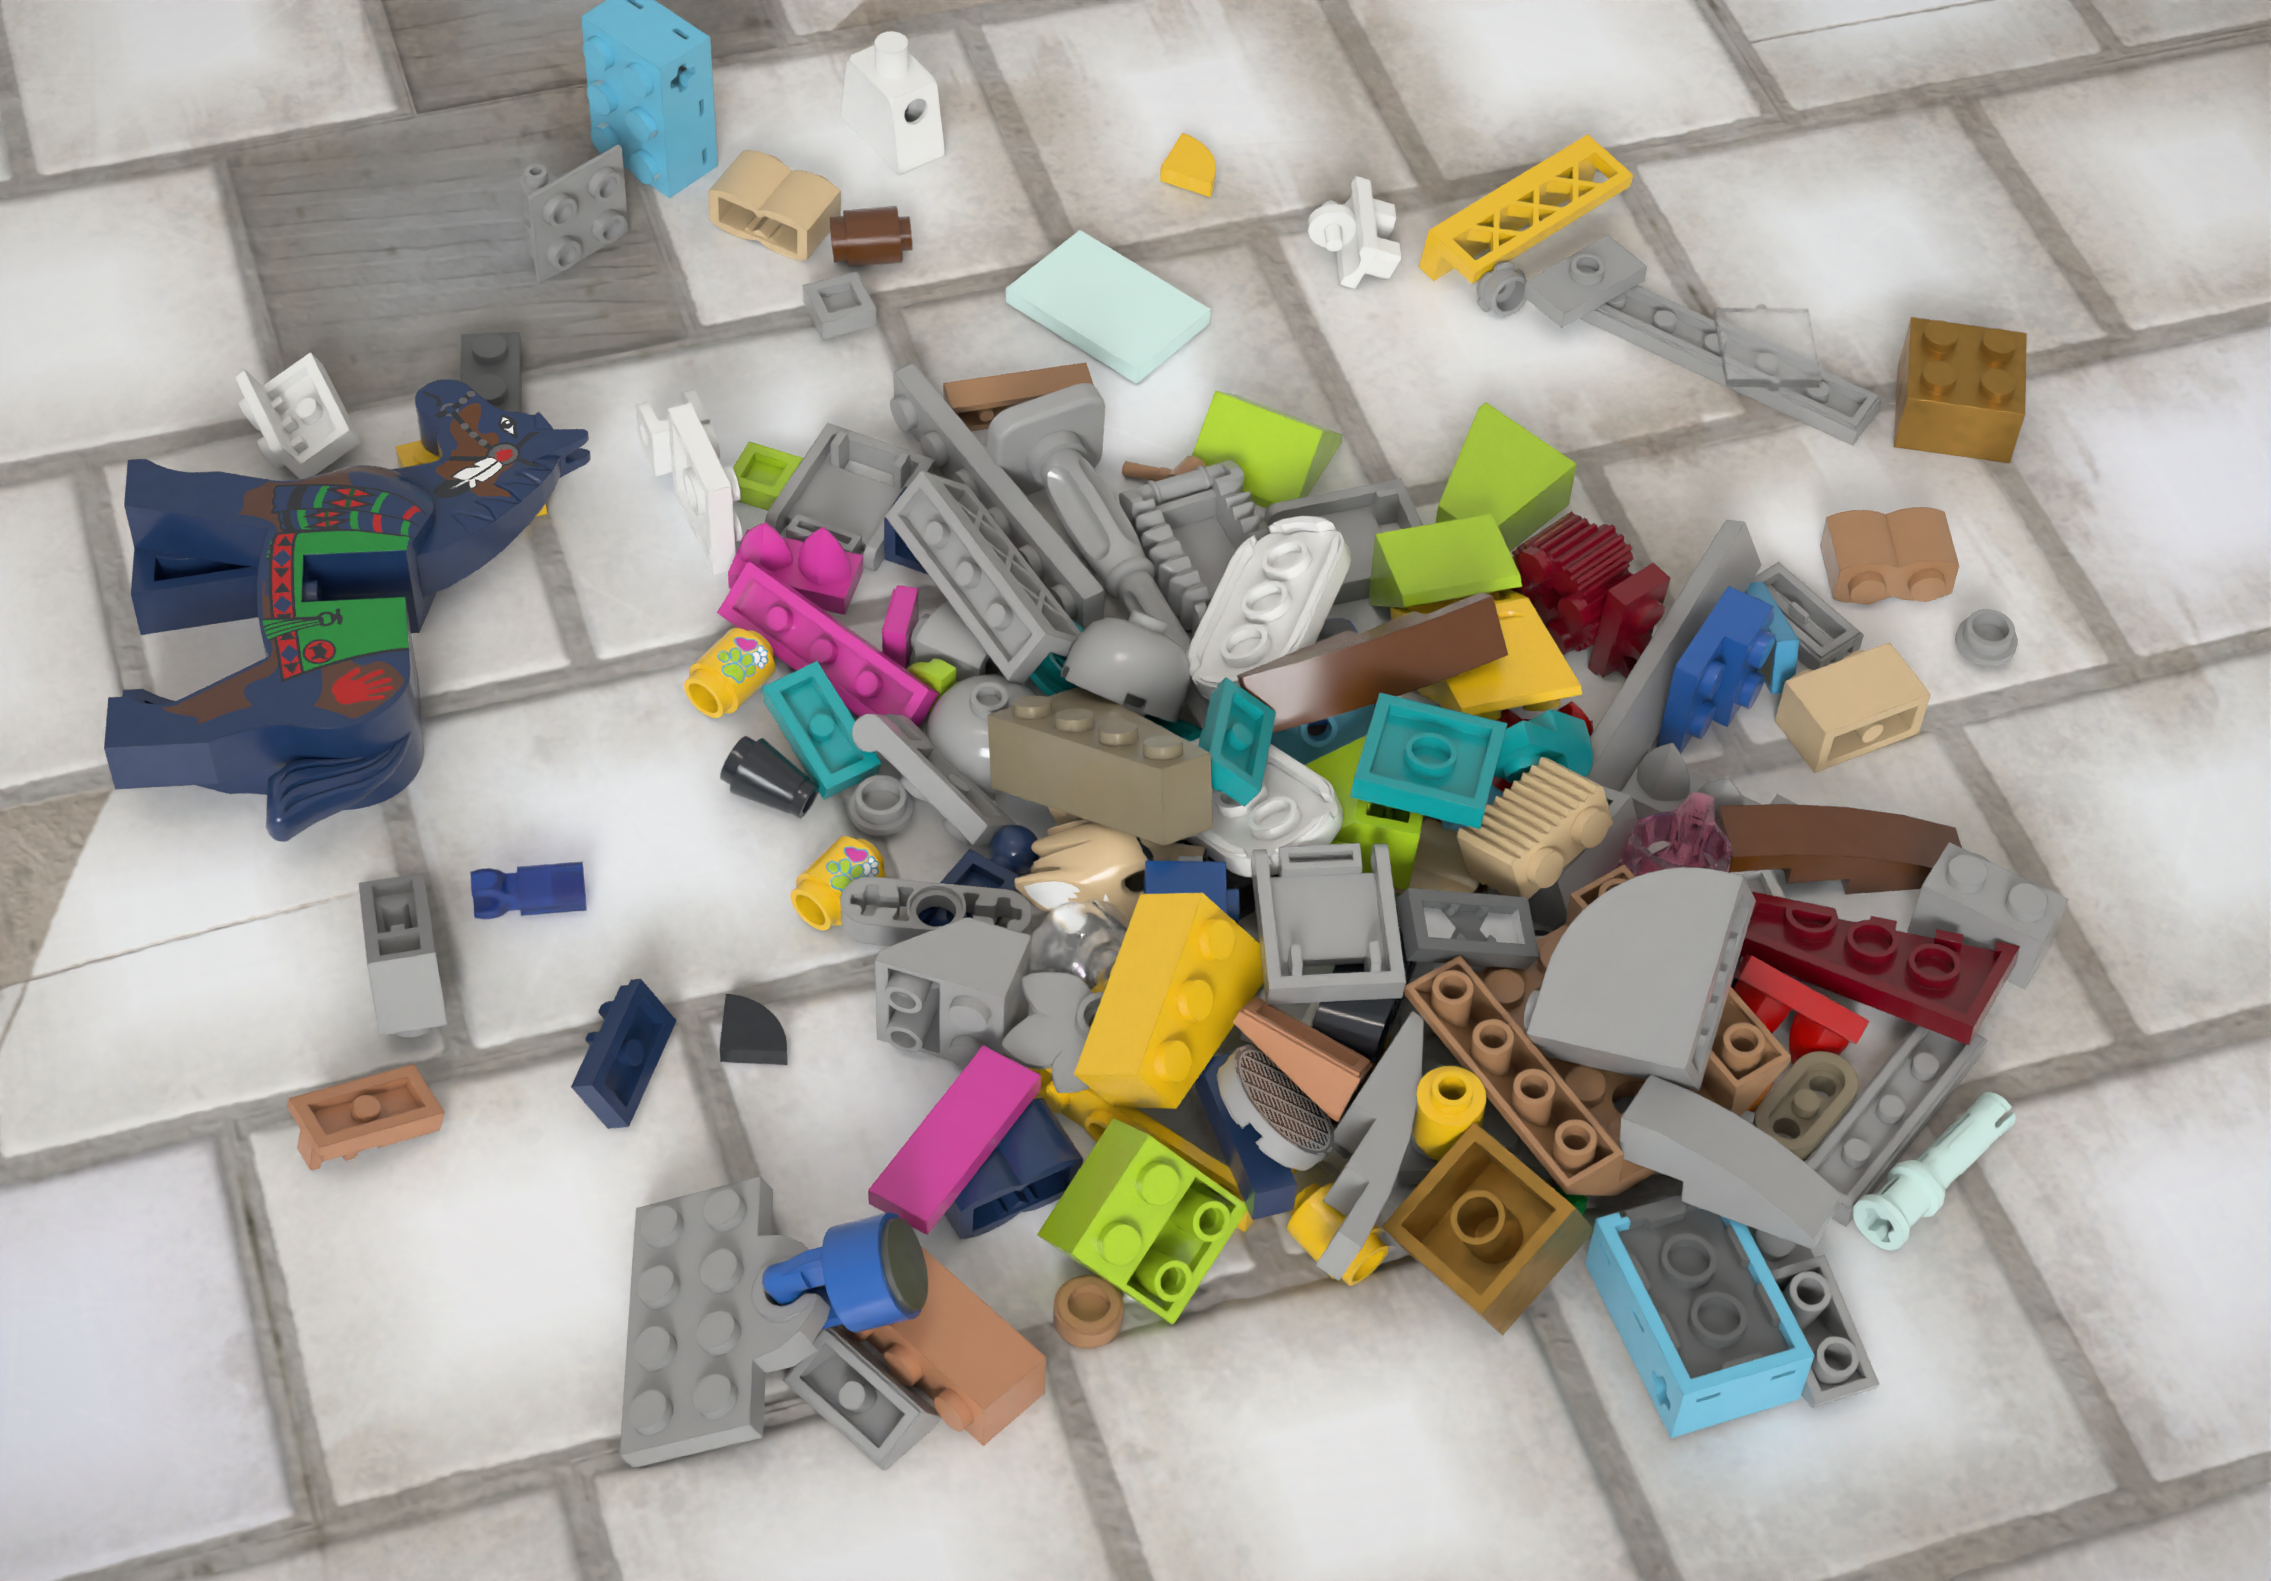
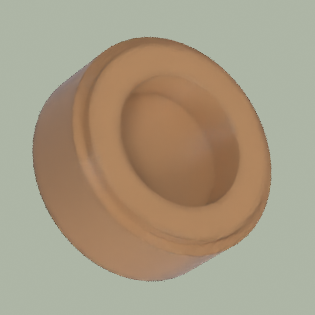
M1095 1275L1077 1276L1065 1282L1057 1291L1054 1298L1053 1322L1058 1334L1069 1344L1080 1348L1101 1347L1111 1342L1122 1328L1124 1301L1121 1292L1101 1277Z

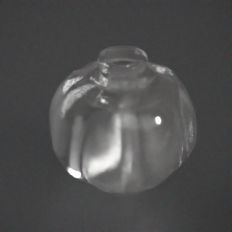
M1089 899L1081 903L1070 901L1056 906L1046 915L1042 925L1031 935L1030 974L1063 972L1080 978L1092 993L1104 992L1111 969L1115 964L1130 923L1125 912L1111 902L1100 899Z

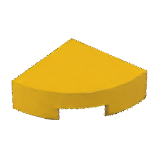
M1182 133L1161 165L1160 181L1211 197L1214 192L1216 163L1212 153L1199 140Z

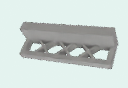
M921 470L885 517L1008 681L1024 684L1050 652L1067 657L1069 650L1081 632L969 486Z

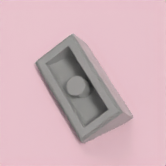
M835 1326L821 1329L813 1342V1345L819 1351L793 1366L782 1379L881 1470H887L934 1429L941 1419L935 1408L911 1387L901 1383L889 1368L866 1347L853 1339L844 1329Z

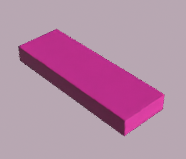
M982 1046L868 1189L869 1204L885 1213H896L906 1220L911 1227L928 1235L1041 1090V1075Z

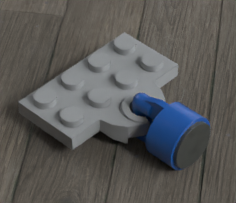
M761 1176L636 1208L619 1455L633 1468L763 1438L766 1373L793 1367L819 1351L813 1345V1342L821 1329L843 1324L848 1330L857 1333L917 1318L927 1300L928 1274L921 1245L909 1223L896 1213L887 1212L832 1226L825 1233L822 1247L809 1250L802 1242L785 1235H771L773 1189Z

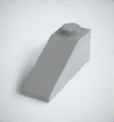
M424 872L360 882L359 893L366 959L379 1036L395 1034L403 1038H412L427 1034L434 1027L448 1025Z

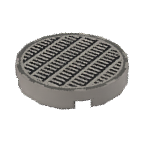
M1252 1045L1237 1048L1228 1056V1059L1220 1066L1217 1073L1220 1096L1236 1124H1239L1243 1129L1247 1124L1251 1123L1255 1130L1262 1135L1255 1143L1265 1155L1285 1167L1306 1171L1332 1153L1335 1136L1328 1115L1258 1047Z

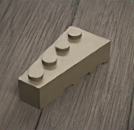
M1077 687L1047 697L1037 695L1019 697L1013 701V707L987 715L991 788L1164 846L1213 829L1211 753L1126 707L1086 689Z

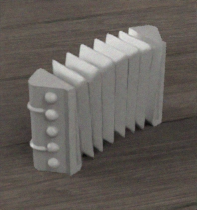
M1226 460L1206 467L1198 466L1196 470L1157 482L1150 480L1146 485L1119 493L1120 505L1136 532L1145 557L1154 565L1155 575L1153 579L1175 616H1180V624L1185 631L1192 630L1191 641L1236 550L1253 535L1259 541L1264 536L1270 534L1269 529L1259 530L1260 515H1254L1255 503L1254 501L1250 502L1251 493L1243 492L1244 472L1232 460Z

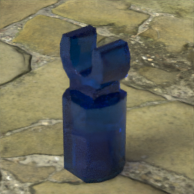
M583 861L518 866L517 873H504L491 868L470 872L474 918L494 919L513 910H520L521 916L587 911Z

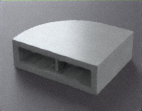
M1704 868L1663 869L1627 880L1613 887L1587 906L1561 937L1549 961L1540 991L1534 990L1530 994L1525 1007L1524 1027L1527 1030L1526 1034L1541 1054L1545 1057L1645 1080L1651 1074L1685 1089L1699 1092L1756 902L1744 876Z

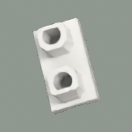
M1355 176L1351 182L1352 195L1345 204L1340 205L1335 201H1326L1321 207L1312 212L1307 222L1311 240L1330 251H1336L1340 285L1356 289L1364 274L1388 280L1401 259L1400 243L1387 240L1396 221L1395 204L1374 199L1372 196L1371 180Z

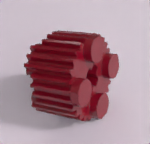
M1571 511L1518 546L1512 552V558L1520 573L1522 587L1511 588V590L1529 598L1562 655L1569 651L1572 652L1574 649L1576 652H1580L1594 644L1608 590L1634 575L1628 570L1630 567L1629 562L1634 560L1631 553L1632 546L1624 542L1623 534L1618 535L1616 533V528L1613 524L1610 526L1602 524L1599 527L1595 523L1590 525L1586 518L1582 519L1581 516L1575 515Z

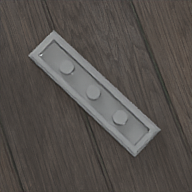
M1918 1025L1912 1028L1853 1101L1848 1110L1805 1161L1806 1164L1841 1194L1840 1205L1832 1217L1834 1220L1845 1227L1853 1219V1206L1864 1195L1872 1194L1889 1171L1895 1166L1981 1057L1986 1047L1987 1039L1976 1033L1970 1045H1967Z

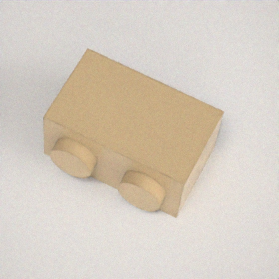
M1889 642L1867 651H1854L1838 662L1816 670H1803L1789 680H1786L1775 722L1812 771L1817 773L1919 734L1931 693Z

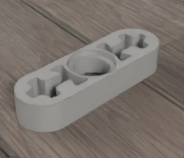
M863 877L848 884L840 898L842 928L848 937L863 944L892 946L942 927L926 925L918 918V915L923 910L930 907H942L949 910L954 915V919L948 924L966 918L967 912L974 913L973 919L993 925L996 924L997 917L1010 918L1007 929L1031 935L1032 909L1030 903L1021 894L1007 889ZM866 905L879 906L874 916L862 915L866 910ZM899 906L906 907V921L898 920L900 918Z

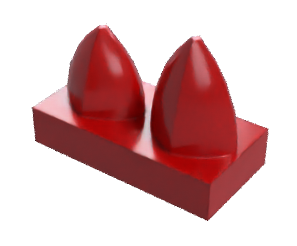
M1745 955L1733 976L1738 980L1734 991L1771 1033L1777 1030L1788 1016L1790 1010L1797 1012L1789 1033V1052L1793 1065L1805 1054L1816 1051L1831 1052L1840 1056L1849 1042L1858 1043L1870 1022L1752 955Z

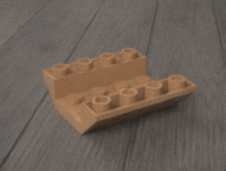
M1625 864L1570 894L1566 924L1536 940L1539 958L1528 969L1488 967L1475 974L1460 955L1407 984L1404 988V995L1463 1068L1469 1070L1480 1079L1488 1099L1564 1193L1569 1195L1617 1196L1656 1173L1654 1170L1623 1159L1624 1153L1619 1148L1621 1117L1623 1114L1618 1112L1613 1105L1619 1098L1625 1096L1635 1097L1646 1080L1545 1057L1530 1040L1524 1027V1012L1528 998L1534 990L1540 991L1549 961L1561 937L1577 916L1594 900L1613 887L1635 878ZM1731 986L1699 1092H1693L1740 1117L1790 1064L1791 1055Z

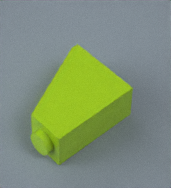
M1485 402L1476 412L1438 504L1436 523L1492 513L1511 552L1569 505L1577 463Z

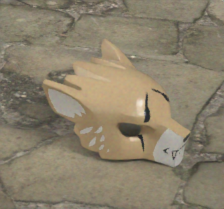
M1049 807V811L1058 825L1047 829L1049 836L1039 839L1032 844V851L1042 857L1033 862L1034 865L1030 869L1032 874L1015 878L1014 881L1015 888L1043 912L1073 910L1076 921L1087 924L1095 934L1109 932L1117 928L1126 934L1139 896L1143 894V890L1131 892L1125 886V879L1140 873L1144 879L1145 860L1208 862L1209 860L1207 850L1202 845L1194 846L1173 842L1164 846Z

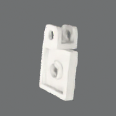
M694 389L681 392L684 404L668 408L669 419L658 421L649 402L636 404L638 436L655 476L673 472L674 493L713 575L729 571L736 555L735 544L741 542L743 538L741 524L733 508V502L740 500V489L732 466L722 467L719 461L720 449L718 440L698 394Z

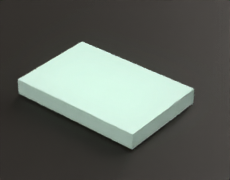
M1081 230L1006 288L1007 304L1136 384L1210 324V308Z

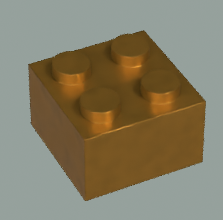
M1911 317L1897 368L1894 447L2010 464L2025 417L2027 333Z
M1475 1122L1381 1226L1405 1251L1502 1336L1593 1232L1592 1226L1575 1206Z

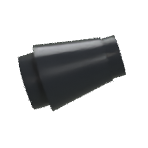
M748 736L742 737L729 753L720 773V779L731 785L730 792L732 794L788 814L791 813L800 819L809 811L820 789L818 784L812 782L807 775L764 738L755 741Z

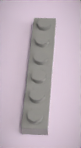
M912 363L894 371V398L890 400V409L899 428L904 432L909 430L921 444L924 456L935 459V468L940 467L950 480L969 486L1070 619L1084 629L1092 622L1103 619L1105 590L1001 466L995 464L985 447L915 364Z

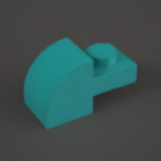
M1549 709L1529 721L1522 720L1507 728L1494 776L1505 779L1509 783H1513L1514 780L1520 781L1523 773H1529L1532 765H1538L1540 758L1546 757L1586 777L1592 768L1593 752L1585 720Z

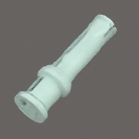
M1983 1093L1916 1160L1898 1162L1889 1171L1887 1183L1876 1194L1864 1195L1853 1206L1854 1221L1861 1233L1871 1243L1881 1249L1889 1251L1898 1250L1909 1239V1229L1921 1217L1933 1216L1943 1206L1945 1190L1973 1164L1999 1136L2015 1124V1113H2008L2001 1121L1998 1120L2006 1111L2012 1108L2011 1105L1996 1093Z

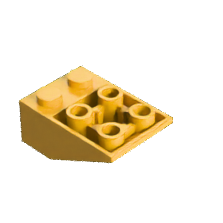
M1511 589L1485 593L1493 596L1508 655L1416 690L1420 692V695L1440 704L1442 708L1491 720L1499 719L1501 717V710L1522 706L1526 711H1546L1559 707L1561 705L1560 699L1582 695L1581 684L1529 598ZM1470 596L1405 608L1393 607L1390 608L1391 620L1413 611L1426 615Z

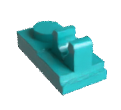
M818 661L762 687L763 702L792 746L793 752L811 781L820 786L819 793L823 800L862 782L866 778L878 774L882 764L875 752L862 751L854 743L852 729L855 720Z
M1225 677L1211 694L1204 729L1201 731L1198 747L1211 753L1212 788L1218 792H1224L1245 807L1261 792L1276 712Z

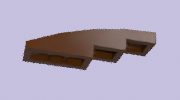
M1480 592L1426 615L1413 611L1360 634L1350 630L1344 631L1241 673L1237 677L1242 689L1276 712L1272 731L1274 733L1377 703L1379 693L1396 697L1505 657L1508 655L1493 596Z
M1797 804L1719 806L1715 819V825L1729 873L1783 869L1787 884L1841 880L1845 895L1921 889L1948 843L1950 842L1962 848L1955 827L1901 814L1850 807Z

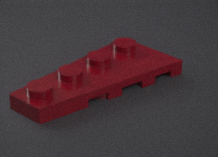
M1751 891L1756 902L1740 952L1742 957H1745L1746 954L1752 955L1783 973L1970 1045L2014 969L2020 946L1998 941L1996 942L1995 951L1962 944L1964 934L1936 929L1934 938L1896 931L1897 921L1876 916H1871L1870 920L1858 922L1838 919L1835 908Z

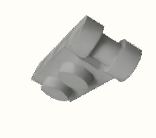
M865 714L855 721L852 737L856 746L862 751L880 752L902 774L900 777L902 786L917 799L923 802H930L945 817L942 823L946 830L960 842L967 845L990 844L992 837L999 829L1016 824L972 780L960 773L941 756L929 737L905 715Z

